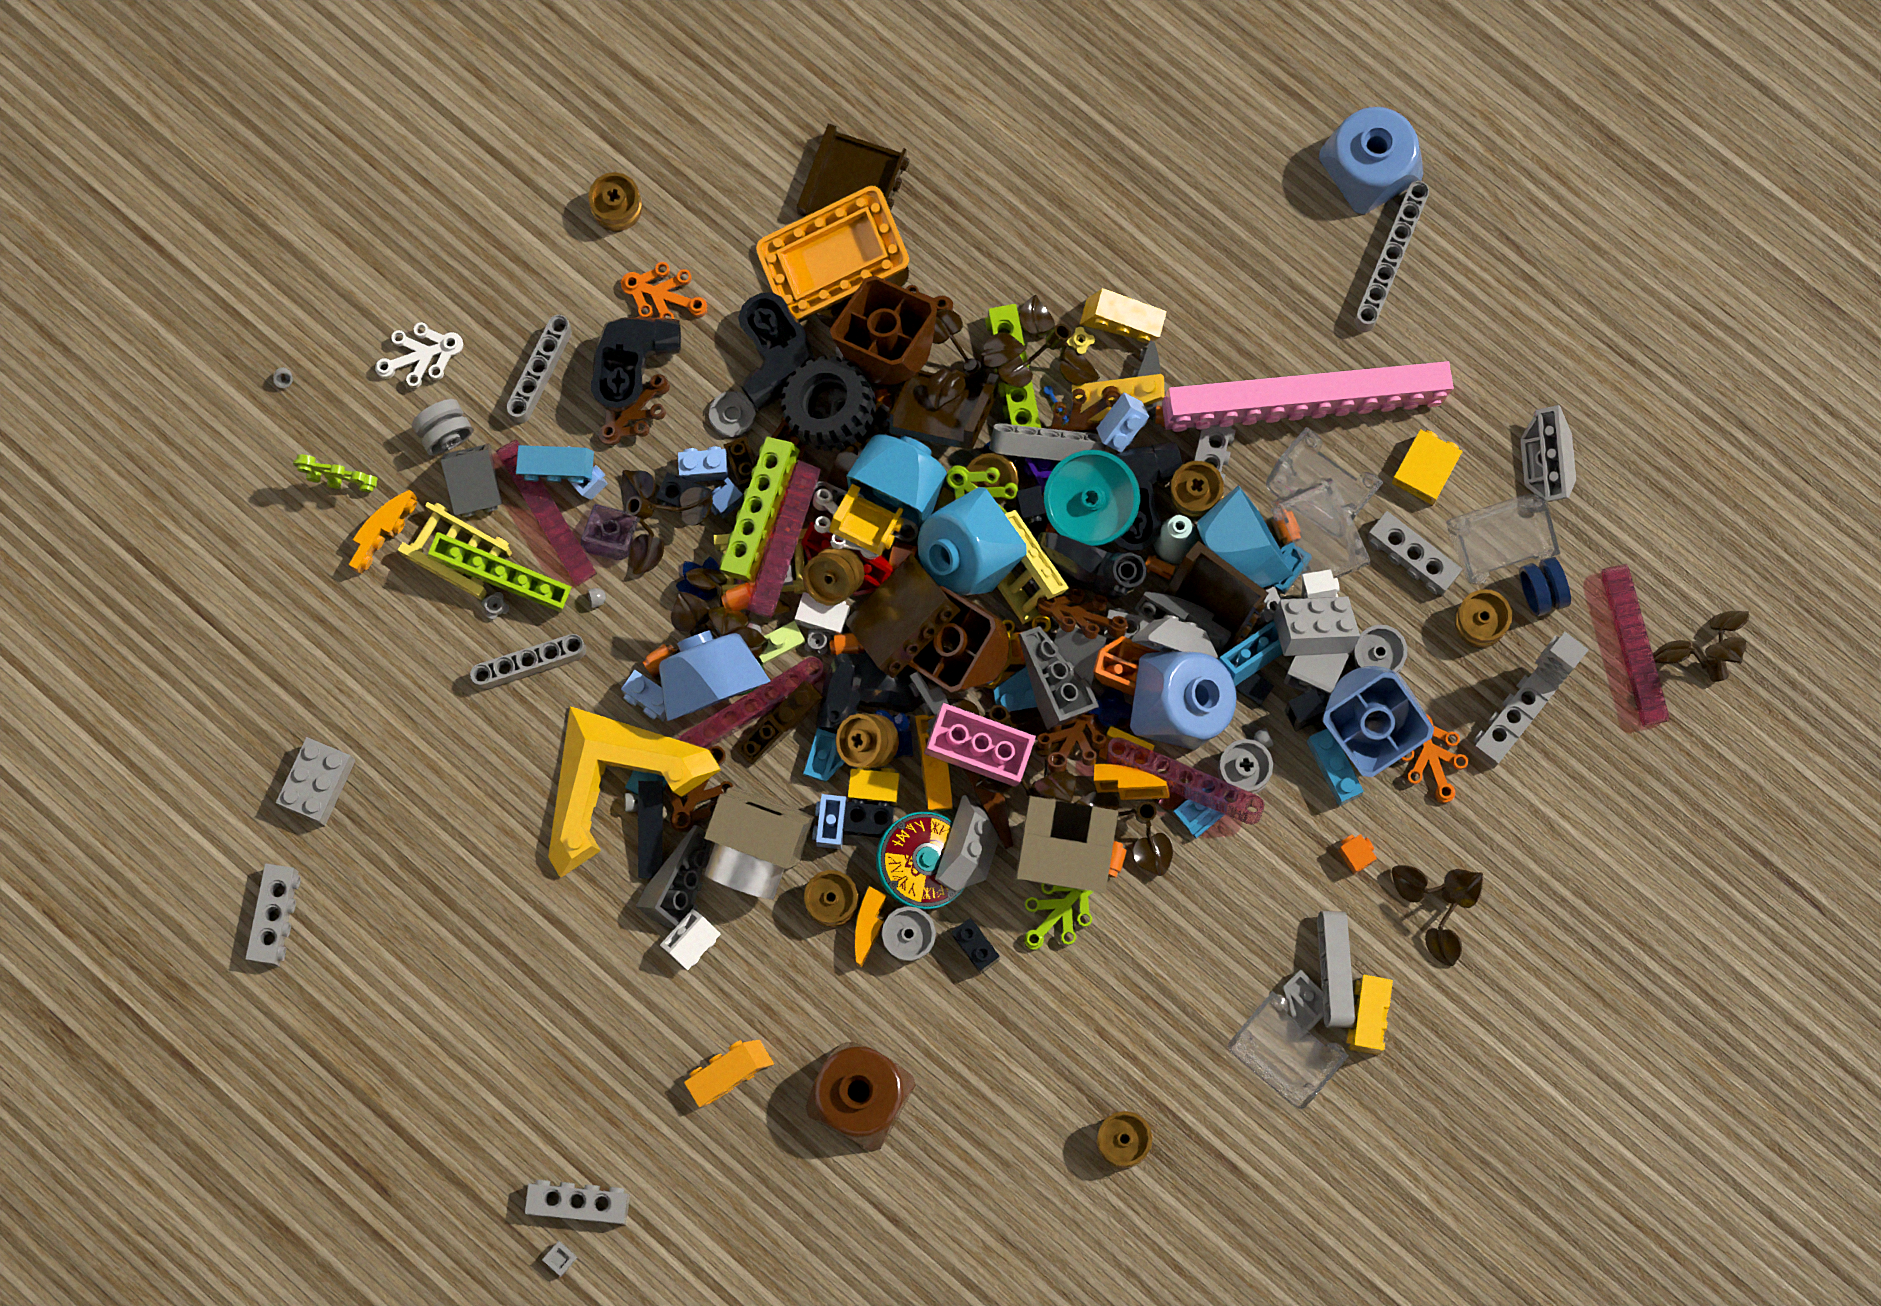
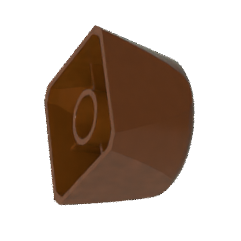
M870 276L865 278L831 327L830 333L844 358L851 361L854 366H857L867 381L880 385L898 384L914 377L927 362L932 347L937 308L935 302L880 277Z
M939 586L949 600L959 607L961 611L908 665L950 692L980 690L991 684L1000 675L1007 662L1010 649L1007 629L1001 619L990 611L943 586Z
M852 1041L840 1044L833 1051L821 1068L806 1104L807 1114L809 1118L870 1152L882 1148L916 1086L913 1075L876 1050ZM858 1082L868 1084L870 1094L865 1101L857 1103L849 1098L848 1090L853 1084Z

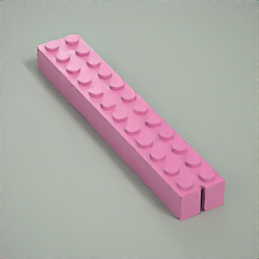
M1447 361L1171 387L1162 401L1165 429H1173L1174 432H1180L1188 427H1196V429H1206L1210 425L1229 427L1233 423L1240 422L1243 425H1251L1261 420L1273 423L1281 418H1289V420L1294 421L1302 419L1303 416L1322 418L1326 414L1334 413L1336 416H1344L1354 411H1358L1359 414H1366L1375 409L1388 412L1396 407H1404L1407 410L1415 409L1418 405L1437 407L1443 403L1454 387L1450 364Z

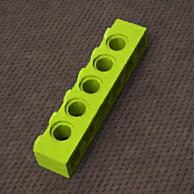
M1016 304L989 308L988 317H985L987 331H991L993 336L998 334V331L1001 329H1008L1010 335L1024 345ZM1025 350L1021 355H1019L1022 358L1023 362L1027 361V355ZM1003 381L999 383L1000 397H1005L1006 405L1002 406L1004 418L1009 419L1010 425L1041 428L1032 381L1021 388L1011 387ZM1018 394L1023 396L1024 400L1014 402L1011 398ZM1026 417L1028 423L1021 425L1016 422V419Z
M766 437L765 443L760 447L758 463L752 470V480L744 492V502L736 515L734 531L729 535V545L726 554L722 556L720 561V570L728 577L754 583L800 452L792 442ZM777 461L776 466L770 469L771 464ZM769 483V487L762 491L764 485ZM762 505L760 511L754 513L755 509ZM754 527L753 532L747 535L748 530ZM746 550V553L739 557L740 552Z
M439 532L436 533L428 552L427 558L560 613L572 588L569 585Z

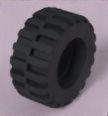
M826 356L818 357V361H813L812 359L807 361V365L803 368L799 366L794 370L796 374L793 377L790 375L787 379L788 387H784L781 394L784 398L781 400L783 417L796 437L803 444L810 445L812 449L820 450L822 447L824 451H832L833 447L841 450L845 448V444L850 443L852 445L857 442L856 438L859 435L863 437L867 432L865 427L867 425L871 426L874 420L871 414L876 412L874 392L861 370L854 366L851 361L847 359L841 361L840 357L831 356L830 359H827ZM835 388L848 392L845 405L834 416L825 419L810 417L811 405L822 392Z

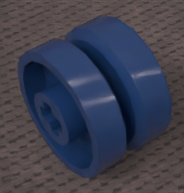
M1551 556L1542 559L1539 562V567L1534 563L1520 567L1519 578L1522 591L1530 610L1535 616L1539 617L1548 614L1551 611V607L1560 610L1571 605L1568 581L1556 557Z

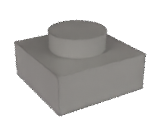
M558 1241L542 1260L562 1277L578 1257L562 1242Z

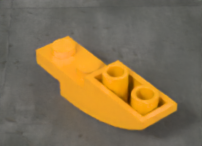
M408 490L385 503L359 529L353 538V541L359 548L349 563L353 571L362 574L364 569L367 570L370 567L376 549L379 550L385 541V534L394 538L396 533L399 534L403 530L405 518L417 506V497L414 492Z
M919 715L915 716V724L928 812L952 809L948 762L946 763L943 760L924 754L929 740V735L926 732L929 729L927 721L934 717Z

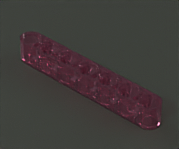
M515 439L497 449L496 452L575 585L578 586L597 575L541 479L538 478V482L525 481L523 476L516 474L518 445L520 444Z
M797 460L748 603L747 610L771 618L775 611L820 474V468Z
M1627 564L1603 568L1602 580L1640 721L1643 727L1668 722L1669 713L1630 569Z
M816 657L806 658L770 680L771 682L760 686L683 733L678 740L683 742L693 740L696 742V746L709 749L778 707L804 680H807L811 685L819 682L824 676L822 662ZM811 665L819 667L818 673L814 675L808 674L806 670ZM789 678H797L799 680L798 685L795 687L787 686L786 682ZM770 690H775L778 692V696L773 700H769L766 698V693ZM754 702L758 705L757 710L754 712H747L745 710L748 703ZM727 716H736V723L727 725L725 723ZM707 728H715L717 731L713 737L708 738L704 736Z
M1114 738L1109 742L1106 755L1109 764L1127 766L1153 774L1167 782L1169 791L1246 824H1256L1261 820L1265 805L1263 799L1258 795L1124 738ZM1119 750L1123 752V754L1117 755L1113 753V751ZM1135 760H1143L1145 764H1138ZM1164 769L1168 773L1161 774L1157 770ZM1180 779H1187L1190 783H1182ZM1209 788L1212 792L1206 793L1202 789ZM1225 798H1232L1235 802H1227ZM1253 807L1257 812H1250L1247 808Z

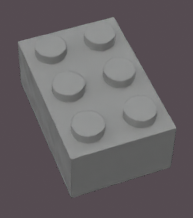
M1349 597L1283 599L1279 601L1273 615L1284 656L1352 653L1360 637Z
M306 737L276 804L285 810L326 826L356 760L349 754Z

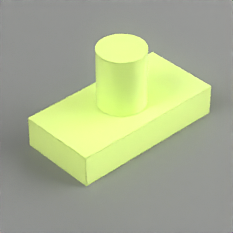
M793 621L765 635L764 637L768 639V646L759 657L764 665L804 645L806 641L796 622Z

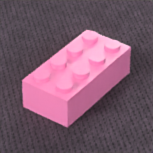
M943 703L939 708L924 754L1016 787L1021 782L1036 736Z

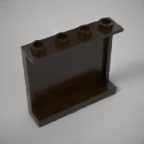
M828 124L796 206L798 215L806 217L868 186H876L882 191L891 212L894 205V200L892 199L894 191L898 192L902 183L900 175L902 171L906 172L910 158H907V149L903 148L901 153L837 132V126Z
M920 370L914 377L902 382L900 395L896 394L893 409L889 408L886 421L890 423L889 433L973 450L997 397L999 375L990 373L985 384L965 380V389L961 395L945 404L938 411L931 404L927 392L929 379L934 373Z
M1199 541L1185 555L1165 592L1167 595L1190 601L1214 613L1215 616L1212 621L1232 632L1228 640L1231 645L1226 653L1243 642L1249 635L1253 625L1259 619L1260 613L1267 605L1264 600L1269 594Z
M911 554L845 623L877 667L893 679L961 610L949 600L922 566L921 562Z

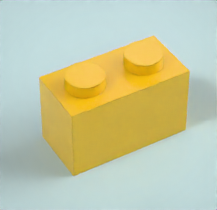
M869 767L851 768L848 800L862 799L866 803L872 804L882 801L888 802L892 806H897L899 773H895V770L890 768H881V771H872Z

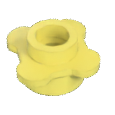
M1077 327L1067 343L1078 354H1084L1089 345L1095 342V338L1093 335H1088L1083 327Z

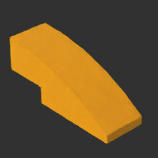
M1094 764V783L1097 793L1119 792L1121 800L1169 798L1167 782L1153 774L1122 765Z
M870 886L862 901L855 931L856 963L861 968L883 928L884 921L877 917L887 900V895Z

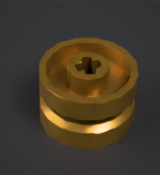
M618 172L605 173L598 177L590 186L588 198L593 217L606 230L615 232L627 230L634 226L641 217L643 207L638 187L633 179L626 174Z
M995 452L982 454L974 458L966 467L969 472H982L990 467L999 470L1000 476L996 483L989 484L986 481L973 482L977 487H1004L1007 483L1018 485V470L1013 461L1003 454ZM988 473V476L993 475L996 478L994 473ZM1007 488V489H1006L1008 493H1010V494H1013V493H1014V490H1013V489H1011V488ZM993 497L998 504L1007 500L1005 497Z
M1191 461L1183 464L1175 472L1171 481L1172 502L1175 509L1188 519L1199 520L1223 498L1224 481L1220 472L1212 464L1205 461Z
M829 546L807 563L802 577L805 589L816 602L826 606H835L844 602L858 590L863 583L865 573L860 558L851 549H835Z
M1480 589L1470 593L1462 601L1455 615V629L1459 637L1466 644L1476 648H1487L1495 645L1507 632L1512 621V610L1508 601L1500 593L1493 590Z
M877 714L851 715L841 723L837 730V751L841 759L850 766L860 768L882 767L892 761L897 753L899 744L898 731L893 722L885 716Z
M826 870L817 873L808 882L804 893V901L809 915L815 922L824 927L835 928L843 926L854 917L858 910L859 898L856 886L851 878L841 871ZM832 895L836 899L833 902H829L827 896Z
M1121 1111L1113 1113L1104 1120L1099 1128L1097 1136L1099 1153L1106 1162L1114 1167L1124 1169L1134 1167L1145 1159L1151 1149L1153 1139L1151 1128L1144 1118L1134 1112ZM1124 1134L1126 1138L1130 1139L1127 1144H1123L1120 1141L1121 1136Z

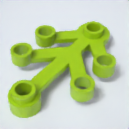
M298 454L296 459L293 460V465L297 467V471L307 473V481L318 483L321 480V474H323L328 479L327 487L341 489L342 480L357 484L360 491L372 493L373 489L377 486L378 478L359 471H345V467L341 465L315 463L316 458L309 455Z
M957 465L948 470L946 479L948 484L955 489V497L958 499L965 495V490L971 492L978 488L973 482L986 481L993 484L997 482L1000 473L994 467H990L982 472H969L965 467ZM988 473H994L996 478H990ZM955 474L962 475L963 479H957ZM1007 483L1004 487H981L987 489L992 497H1005L1007 499H1013L1018 491V487L1014 483ZM1011 488L1014 490V493L1010 494L1006 489ZM999 505L1004 514H1007L1008 512Z
M1042 883L1041 890L1046 895H1051L1054 891L1071 892L1064 899L1038 900L1030 897L1025 901V909L1030 913H1035L1038 910L1054 909L1036 930H1030L1026 933L1024 937L1025 946L1030 950L1040 949L1044 943L1043 937L1061 917L1063 918L1061 940L1065 945H1072L1076 940V934L1073 931L1072 905L1079 898L1080 914L1077 919L1078 924L1081 927L1090 926L1092 916L1089 913L1088 896L1094 891L1053 885L1051 891H1046L1044 889L1046 883ZM1028 902H1036L1037 907L1035 909L1028 908ZM1081 916H1088L1090 921L1087 924H1083L1080 921ZM1065 934H1072L1073 940L1071 942L1065 941ZM1032 935H1036L1039 938V941L1035 944L1029 940Z

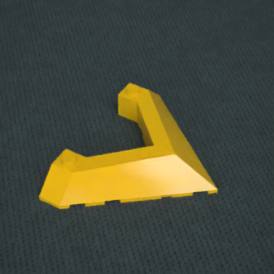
M570 706L548 858L559 877L562 878L601 851L590 833L592 823L590 820L593 808L597 804L600 792L599 785L606 765L664 776L672 791L682 797L721 771L710 750Z

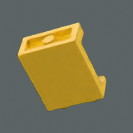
M1420 429L1391 484L1434 505L1463 451L1453 442L1442 441L1434 432Z
M852 484L832 518L829 532L881 556L885 548L890 549L895 539V536H893L894 531L899 532L905 519L901 518L904 509L899 507L895 514L858 496L861 488Z

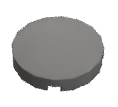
M728 391L721 393L710 405L709 419L711 426L723 437H741L749 432L755 423V408L748 397L741 392Z

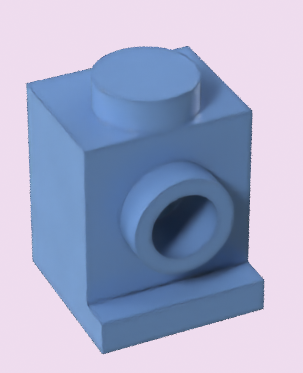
M728 477L724 480L725 486L723 488L719 486L711 493L713 503L710 511L715 516L719 514L722 518H725L744 502L743 494Z

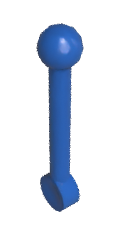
M1046 386L1044 394L1049 396L1053 403L1058 402L1053 394L1052 386ZM1058 408L1057 410L1058 412H1061L1063 409ZM1067 416L1063 417L1065 424L1069 421V419L1067 418Z

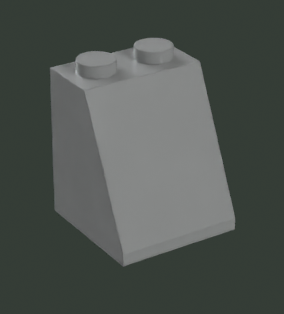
M1350 653L1295 655L1283 684L1303 693L1315 689L1317 694H1322L1327 703Z

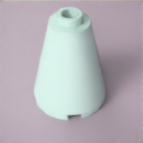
M1177 515L1162 522L1160 535L1153 545L1155 552L1162 560L1181 564L1185 555L1198 541L1201 542L1198 529L1187 517Z

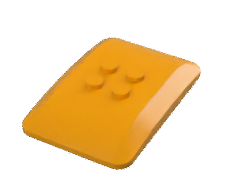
M868 186L763 237L759 240L756 247L773 293L784 299L797 320H801L852 297L865 278L877 276L886 280L904 270L909 263L908 253L885 197L876 186Z

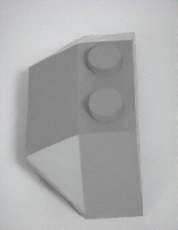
M1559 405L1538 409L1535 411L1533 419L1520 439L1524 484L1545 502L1569 498L1576 482L1572 433Z
M1166 615L1164 619L1153 620L1132 638L1134 643L1161 652H1199L1219 660L1206 631L1197 628L1195 623L1178 621L1179 618L1176 616Z
M966 795L962 796L935 878L937 882L952 892L986 880L999 841V836L984 808Z

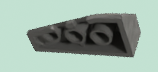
M1040 626L1018 634L1036 704L1047 730L1070 722L1099 707L1090 685L1084 678L1081 680L1073 670L1074 666L1070 661L1066 662L1059 654L1058 647Z
M693 826L646 886L636 905L651 920L673 930L692 909L697 911L698 905L695 902L698 891L702 889L703 883L700 882L702 870L707 866L712 841L705 839L706 833L700 827Z

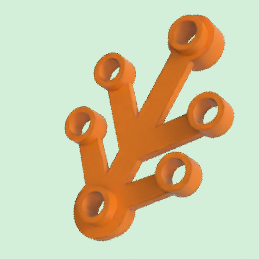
M659 262L655 269L641 275L636 272H629L621 280L622 290L628 295H633L639 307L638 312L641 317L651 318L653 315L652 307L645 302L642 292L652 296L661 318L670 316L672 319H675L673 313L668 311L664 300L688 308L690 314L696 318L705 316L708 311L707 303L703 298L695 297L690 299L668 291L680 285H688L691 282V273L686 269L680 270L676 277L655 286L647 284V282L669 275L670 268L666 262ZM660 267L667 268L664 273L658 271ZM686 274L689 277L687 280H681V275ZM630 280L637 281L634 286L628 285ZM695 303L702 304L699 309H695L693 306ZM645 308L650 310L648 314H642L641 312Z
M1427 715L1434 728L1432 736L1443 740L1448 747L1457 746L1460 741L1459 735L1456 732L1448 733L1434 726L1431 717ZM1454 736L1456 743H1450L1448 737ZM1429 739L1422 744V752L1414 768L1408 773L1407 780L1412 785L1420 783L1422 772L1429 761L1438 786L1435 790V798L1440 803L1446 804L1455 797V789L1451 784L1447 783L1438 758L1452 764L1457 770H1463L1468 765V758L1463 754L1455 755L1433 744L1432 739ZM1414 750L1410 752V758L1402 757L1400 760L1403 762L1411 761L1414 757ZM1456 759H1463L1465 764L1463 766L1457 765ZM1412 773L1418 774L1419 780L1413 781L1410 775ZM1443 788H1447L1450 791L1449 796L1442 794Z

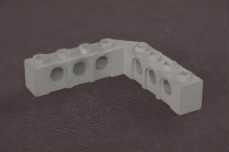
M1566 632L1561 637L1555 635L1535 661L1538 665L1530 677L1524 675L1517 684L1520 690L1515 696L1510 693L1502 703L1505 709L1501 714L1495 712L1487 722L1491 725L1486 733L1481 730L1475 737L1473 742L1476 745L1472 751L1495 768L1589 649ZM1521 696H1530L1533 703L1531 705L1524 704ZM1507 714H1515L1518 718V723L1509 722ZM1500 732L1504 740L1502 742L1495 741L1492 733Z

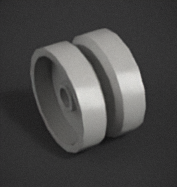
M447 399L435 403L413 419L411 425L418 437L423 438L422 444L428 455H439L448 452L462 444L472 435L473 428L467 417H462L464 412L457 400Z
M1374 625L1365 629L1360 634L1353 650V662L1356 669L1365 666H1380L1391 669L1399 674L1407 658V644L1404 637L1397 629L1388 625ZM1380 650H1382L1384 652V655L1378 656L1376 652H1380Z
M1242 739L1234 741L1226 747L1220 758L1217 772L1220 783L1226 791L1238 797L1257 795L1265 788L1272 775V757L1266 747L1255 740ZM1242 766H1247L1249 768V771L1245 772V769Z
M909 906L899 908L892 912L883 924L882 938L884 946L892 956L899 960L909 962L919 960L930 952L935 942L936 930L934 922L926 912L919 908ZM907 929L912 930L914 933L910 939L904 936Z

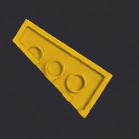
M1162 374L1085 383L1082 386L1072 385V392L1080 388L1086 393L1087 399L1082 404L1081 413L1101 400V393L1108 386L1117 387L1121 395L1124 392L1142 401L1144 406L1164 399V376ZM1077 395L1075 398L1079 399L1082 395ZM1112 407L1105 408L1089 420L1102 421ZM1074 429L1073 431H1074V432H1079V431H1082V430Z

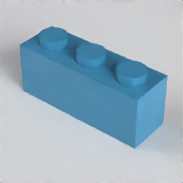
M518 445L516 474L523 476L525 481L538 482V478H547L546 481L559 483L561 479H569L571 483H583L584 480H592L594 451L580 447Z
M1274 621L1219 658V661L1229 671L1235 686L1283 654Z
M1327 728L1310 736L1307 740V745L1338 806L1340 807L1361 797L1364 791L1342 747Z

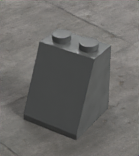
M490 443L443 455L441 463L454 515L460 514L461 517H468L474 515V511L484 509V512L497 510L498 505L502 504V497Z
M1059 625L1054 644L1058 647L1059 654L1066 662L1070 661L1074 666L1073 670L1081 680L1084 678L1091 688L1095 678L1093 670L1098 651L1105 646L1107 637L1098 635L1096 639H1088L1080 628L1075 627L1074 631L1065 632Z

